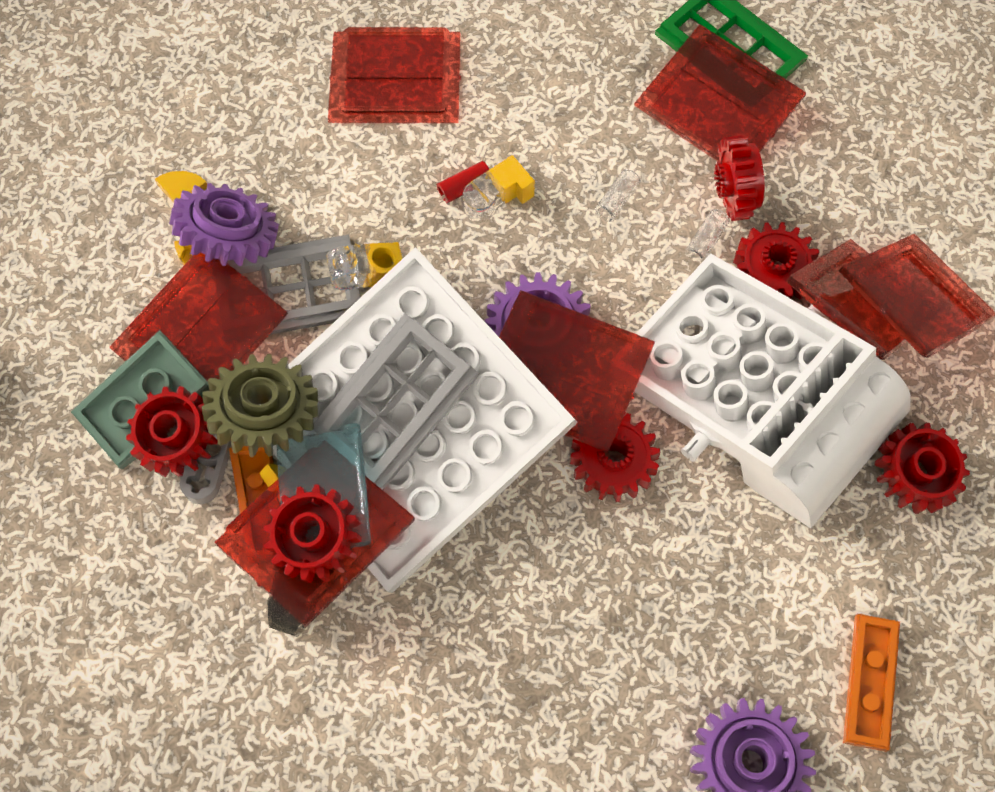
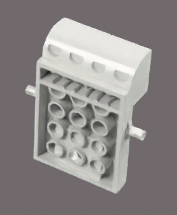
M711 253L610 361L615 380L694 431L696 435L681 449L682 454L687 459L690 458V461L695 462L708 445L722 449L740 461L745 484L809 528L814 526L910 411L911 395L907 385L894 369L876 357V347L822 317L832 307V303L828 298L824 299L823 295H818L817 299L807 309ZM699 325L703 327V330L694 336H687L682 333L687 326Z

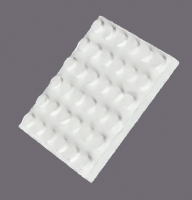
M416 247L288 364L289 369L300 364L303 376H312L313 387L318 390L319 417L406 313L479 373L477 378L384 490L373 483L314 430H303L304 441L302 443L291 438L288 439L289 451L287 452L281 449L279 445L273 446V454L307 492H312L314 485L318 484L325 489L326 495L333 488L341 494L340 502L347 499L353 504L354 508L349 515L359 517L361 524L352 530L363 538L362 542L351 543L350 547L385 590L393 593L578 423ZM412 339L392 365L409 378L428 355L429 351ZM435 357L414 383L429 396H432L452 370ZM386 371L364 398L381 411L402 384ZM408 390L387 417L404 430L425 403ZM358 404L337 431L354 444L374 420V417ZM318 417L313 418V423L317 420ZM380 423L359 450L376 463L397 437Z

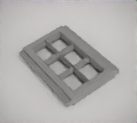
M349 234L269 249L266 258L258 255L257 263H252L244 258L242 266H238L234 260H228L226 266H223L220 259L214 258L225 342L331 324L360 299ZM335 257L340 258L342 275L311 279L309 262ZM301 264L302 282L272 287L269 269ZM261 271L263 289L233 294L230 276ZM343 281L344 286H350L345 287L349 288L345 289L347 300L316 305L313 287ZM305 288L307 307L281 312L275 311L273 294ZM265 296L267 314L236 319L234 301Z
M405 313L313 423V430L373 483L384 490L477 378L479 373ZM412 339H414L427 349L429 353L408 378L392 364ZM436 357L449 367L452 372L433 395L429 396L414 382ZM387 371L402 386L380 411L364 397ZM409 390L425 404L402 430L387 415ZM359 404L374 417V420L355 443L352 444L337 430ZM381 423L397 438L379 460L374 463L359 449Z

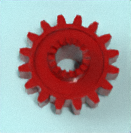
M743 135L723 137V140H720L721 148H718L720 161H717L714 168V174L717 176L714 177V180H718L715 183L716 192L719 198L723 197L727 218H730L731 221L750 219V217H754L753 210L760 209L764 201L765 181L761 155L756 144L748 143L747 137L744 138Z
M766 222L761 233L754 227L751 228L748 238H741L733 263L737 265V269L790 299L793 295L802 299L806 290L812 289L821 267V263L816 261L820 253L819 249H809L812 238L810 236L803 239L798 237L799 227H795L791 232L786 231L785 222H780L778 229L775 230L772 229L769 222ZM776 260L781 262L782 264L781 266H779V264L774 265V262L771 263L770 261Z
M166 386L162 388V393L153 395L151 392L148 393V399L141 405L136 404L135 409L137 411L134 417L127 421L131 426V433L126 436V440L135 445L130 451L131 455L141 460V466L150 472L155 470L162 477H166L170 470L176 476L182 477L184 466H189L194 471L198 470L199 467L196 460L200 456L205 459H210L211 457L209 452L205 450L207 445L218 443V439L209 434L207 422L203 418V397L197 392L190 394L182 386H179L176 392H173ZM174 426H177L175 433L169 437L167 433H170L171 428L173 429Z
M614 411L609 412L608 421L604 422L598 415L593 416L592 428L582 424L579 430L581 438L573 437L571 448L576 452L570 454V464L578 466L574 470L575 480L584 478L586 480L584 491L589 492L593 488L599 491L600 500H603L607 494L614 496L616 502H620L622 494L628 493L634 499L638 494V486L648 489L652 480L650 476H656L659 464L654 461L659 460L661 452L660 448L651 447L655 443L656 435L655 433L643 434L646 424L644 421L637 423L635 426L630 424L631 414L626 413L622 421L616 419ZM618 451L625 458L623 461L612 462L613 460H608L605 453Z
M926 422L917 429L914 423H909L902 428V431L897 429L888 436L889 441L884 442L878 448L885 456L880 457L874 463L875 466L884 469V473L876 478L877 482H887L890 486L884 494L886 497L893 496L894 494L900 497L897 505L899 508L912 503L914 514H919L926 510V508L930 514L943 509V506L947 507L957 501L955 495L966 490L962 479L970 475V471L965 469L964 460L968 458L967 454L961 453L957 446L959 444L958 439L952 440L946 435V429L944 428L937 431L931 428L930 423ZM919 461L924 464L923 466H925L927 474L919 468Z
M318 484L314 485L312 492H307V490L299 486L296 489V495L290 498L286 495L281 496L282 504L278 509H270L269 513L273 516L271 524L265 525L263 529L270 534L271 539L264 544L265 549L277 553L271 560L273 565L279 568L286 566L284 574L293 579L300 573L301 580L306 583H312L315 573L321 580L325 582L330 581L329 570L332 568L344 573L346 570L342 560L345 557L349 559H356L357 557L356 553L350 549L351 543L362 542L363 538L352 530L361 524L359 517L349 515L354 508L353 504L347 499L340 502L341 494L333 488L326 495L325 489ZM320 525L318 537L314 541L307 543L305 541L307 539L305 535L308 534L307 530H310L312 526Z

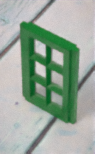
M689 0L655 30V35L749 110L754 108L808 58L807 54L737 0ZM707 3L729 19L719 29H716L697 14ZM690 18L712 34L700 45L679 29ZM734 24L757 40L746 51L724 35ZM717 39L739 56L729 66L724 65L705 50ZM760 47H766L784 63L774 72H771L751 56ZM744 61L766 77L756 88L733 72Z

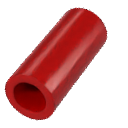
M480 161L437 183V190L441 196L445 195L444 201L448 204L485 185L490 169L484 161Z

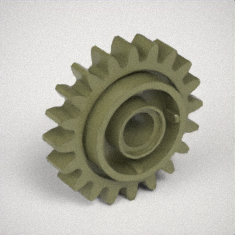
M250 354L249 364L243 365L238 359H233V371L220 367V380L209 378V391L202 393L204 421L207 422L209 434H217L220 446L231 441L232 451L235 454L244 446H248L250 457H254L258 448L263 447L267 456L270 457L273 454L274 445H279L281 449L287 452L289 451L288 439L291 438L302 443L304 441L303 430L312 431L314 429L313 418L318 417V390L313 387L311 375L303 376L300 364L289 369L287 357L282 358L277 364H273L272 355L267 354L264 361L259 363L255 355Z

